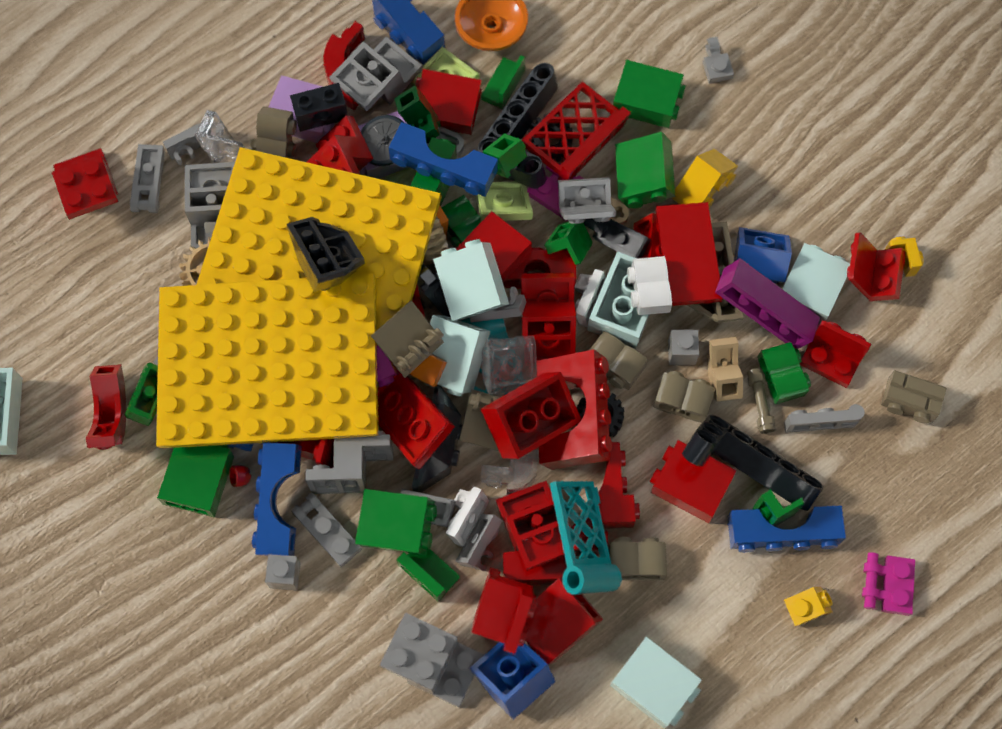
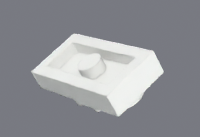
M595 269L593 275L580 274L575 284L576 291L583 294L581 300L578 299L575 304L576 318L581 326L588 327L589 317L606 279L604 271Z
M474 486L471 492L459 490L454 499L456 501L455 507L459 510L455 517L450 520L446 534L454 544L461 547L465 545L478 519L490 501L481 489Z

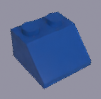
M739 227L734 262L740 258L773 283H778V281L785 282L792 256L790 236Z
M499 642L470 667L471 672L494 701L513 720L556 682L548 664L526 643H524L523 647L518 646L516 653L513 654L504 651V643Z

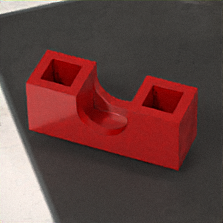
M534 247L531 250V254L503 283L504 288L511 289V287H515L516 289H521V274H527L532 270H541L545 273H574L575 289L576 265L567 248L548 254L547 250Z

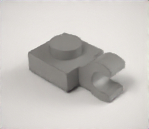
M717 37L707 38L708 44L705 45L708 57H704L703 66L708 83L732 79L734 73L728 53L720 54V45Z

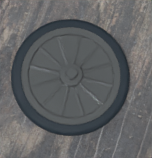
M392 115L377 116L368 121L362 128L361 133L373 156V159L369 162L370 164L375 166L394 164L390 160L388 147L401 122H403L398 117Z

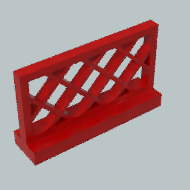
M582 81L522 141L530 153L538 156L545 165L559 175L558 180H572L625 126L631 112L625 107H622L620 110ZM582 91L590 98V102H578L577 95ZM564 108H574L575 117H563L562 110ZM579 109H591L592 117H580ZM596 109H605L611 115L609 117H597ZM559 123L560 132H548L547 124ZM564 123H576L578 132H565ZM582 124H594L595 131L583 132ZM533 138H544L545 147H537L530 141ZM549 138H561L563 147H550ZM566 138H578L580 146L567 147ZM551 153L564 154L565 161L559 165L551 158Z

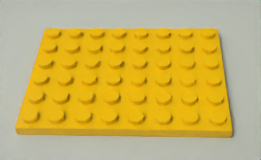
M240 147L196 285L307 278L299 265L287 224L314 217L319 219L321 223L331 224L347 231L365 261L352 275L374 274L377 331L408 302L412 301L441 201V193Z
M374 274L351 275L342 284L314 292L307 278L159 287L156 446L158 448L378 436L377 343L371 337L376 332Z

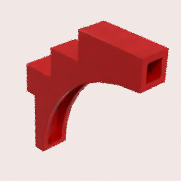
M612 442L610 461H606L604 480L598 492L601 502L598 505L604 529L633 528L636 520L640 519L639 503H634V495H623V493H627V477H622L621 467L626 466L625 450H620V442ZM587 517L585 523L593 529L592 520ZM576 524L571 526L572 530H574ZM581 530L579 537L586 544L588 537ZM604 531L608 546V531ZM593 544L591 550L596 556H599L598 548ZM580 549L579 551L575 552V556L581 555L582 552ZM519 551L503 553V577L527 585L553 584L558 578L563 577L564 571L567 568L564 556L526 571Z

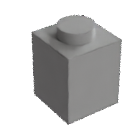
M671 330L668 339L669 365H696L699 357L698 330Z
M268 554L265 583L270 589L298 590L301 563L297 556Z

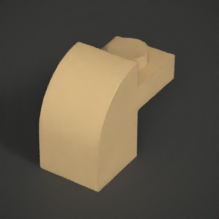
M736 337L715 339L709 342L707 368L710 384L715 388L714 397L716 402L743 398V375L738 366L739 343Z

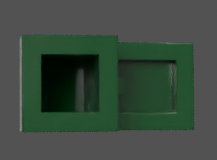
M416 85L394 98L398 114L404 121L426 132V143H430L432 137L436 138L440 135V121L431 104Z

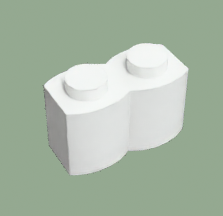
M665 256L633 259L632 266L627 269L628 282L633 283L635 290L631 292L632 308L637 307L638 315L669 313L672 307V297Z

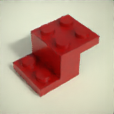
M346 115L316 143L318 151L307 163L361 175L359 171L373 159V156L354 117Z
M102 148L53 165L55 171L52 172L69 220L119 202L117 198L119 193Z
M574 273L521 274V295L524 294L526 299V305L521 316L523 363H536L539 360L576 353Z
M546 480L495 500L515 551H519L526 571L565 556L553 497ZM574 545V552L579 551V548Z
M490 567L473 619L471 633L504 643V651L515 654L517 647H523L528 632L526 618L532 619L537 604L535 602L537 596L533 595V586L500 576L501 570Z

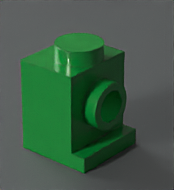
M505 133L483 150L484 154L498 159L497 174L505 178L510 176L509 171L515 168L527 157L523 141Z

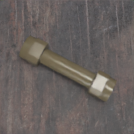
M763 369L749 370L747 372L749 386L753 387L759 414L757 419L758 429L761 434L774 432L776 430L774 416H770L763 386L766 382Z

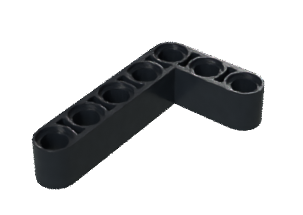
M540 63L533 68L478 145L479 152L483 153V150L504 133L515 138H523L529 130L531 123L536 120L557 91L558 82L551 64ZM525 151L527 157L509 171L510 176L508 178L529 188H539L546 182V173L542 160L538 156Z
M709 415L703 421L682 452L686 460L697 466H704L714 453L791 504L802 498L805 503L800 509L808 511L824 489L822 483L716 415Z

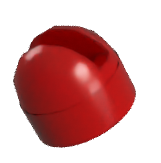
M232 465L230 467L229 478L233 487H242L251 481L252 475L248 467L244 465Z

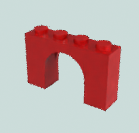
M593 349L536 361L537 376L545 372H561L568 389H582L586 398V410L580 423L571 431L562 433L539 447V464L550 470L610 461L612 440L609 436L611 415L608 410L610 390L606 373L609 371L606 357Z

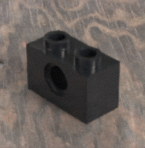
M340 83L290 95L300 132L340 122L348 115Z

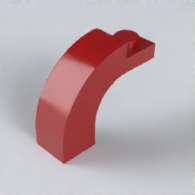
M356 21L350 28L347 27L343 31L341 38L332 34L326 44L323 63L328 85L334 84L329 77L365 40L363 25ZM342 91L346 107L355 111L359 104Z
M122 364L95 366L89 376L93 394L94 416L92 426L86 436L87 448L106 450L115 445H121L124 440L126 418L124 415L126 412L125 383Z

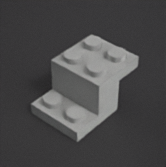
M386 36L374 50L363 41L329 78L334 84L340 83L341 90L368 111L380 97L388 104H391L395 100L394 98L399 96L418 76L423 67Z
M235 162L185 165V214L191 224V246L196 249L199 247V240L207 244L208 238L212 237V233H205L204 222L217 221Z
M378 431V436L334 439V468L330 469L327 465L313 466V469H306V482L313 494L364 493V489H367V461L393 460V447L390 435H385L384 432Z
M405 612L380 663V667L405 678L408 684L460 708L474 678L470 667L483 657L484 654L458 643L456 636Z

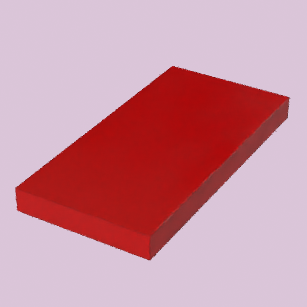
M708 202L656 206L655 211L661 254L666 259L672 306L722 302L723 298L715 293L720 275Z
M399 372L398 375L393 377L395 380L393 383L381 388L379 386L377 389L378 425L386 435H390L392 442L411 464L421 469L455 426L408 376L404 378Z

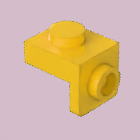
M900 236L893 238L885 249L903 248L906 252L904 263L905 277L916 276L923 266L924 257L922 252L918 250L915 237L906 238Z
M812 587L784 600L795 626L833 613L830 607L833 605L829 593L823 590L822 587Z

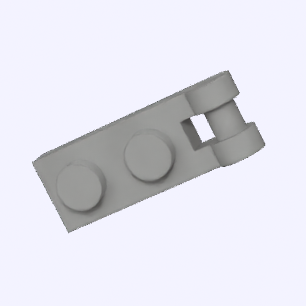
M138 144L130 199L131 212L148 210L149 213H158L159 195L165 157L163 145ZM142 194L149 195V199L141 200Z
M854 404L848 410L834 411L833 408H823L814 413H807L806 410L793 411L784 422L785 433L852 428L863 418L864 409L862 406Z
M311 492L305 497L306 501L300 506L296 505L291 509V512L342 568L362 548L355 544V540ZM314 508L318 514L310 520L306 514Z

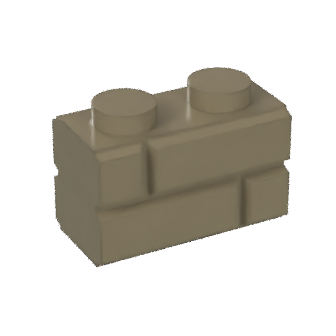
M894 370L888 378L881 405L887 407L890 413L897 415L905 413L913 416V419L919 423H933L940 414L947 387Z

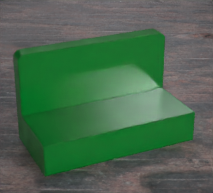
M520 55L517 62L503 57L482 92L481 100L503 110L525 72L526 57Z
M567 221L556 227L544 246L548 254L567 248L574 264L578 265L585 258L593 242L584 223L572 224Z
M770 489L760 496L752 509H759L763 517L776 527L793 517L805 502L800 498L783 508Z
M427 549L426 556L403 552L396 559L398 566L437 602L460 579V576L431 549Z

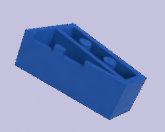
M372 0L374 22L382 30L385 29L397 45L401 44L413 59H417L422 65L442 46L445 48L444 34L424 11L420 14L411 4L413 0Z

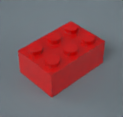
M545 372L481 408L501 457L508 459L523 457L582 420L561 372Z

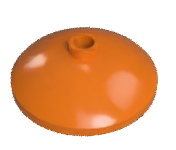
M460 0L455 11V25L461 38L472 47L484 51H499L511 47L522 38L528 25V11L523 0Z

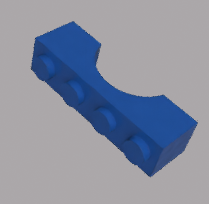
M401 122L388 147L390 160L397 166L410 167L423 176L438 178L446 185H456L464 188L466 192L472 195L479 194L486 197L498 172V159L476 150L459 159H444L435 155L427 146L426 132Z
M263 443V449H259L258 464L261 465V476H258L256 480L259 504H256L254 508L257 532H254L252 536V547L256 548L255 555L294 556L296 528L289 525L280 516L277 509V494L281 485L288 478L300 473L301 445Z
M842 506L814 507L809 512L805 524L791 530L780 529L771 525L763 517L759 509L731 510L727 517L730 549H738L741 553L753 552L755 548L765 547L766 551L783 550V547L793 546L794 550H807L812 545H821L822 549L837 548L838 544H841L846 539Z

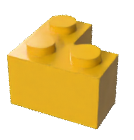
M715 148L698 155L676 187V197L672 199L679 204L708 202L710 208L714 202L712 196L716 190L719 192L724 186L728 187L736 177L734 172L738 165Z

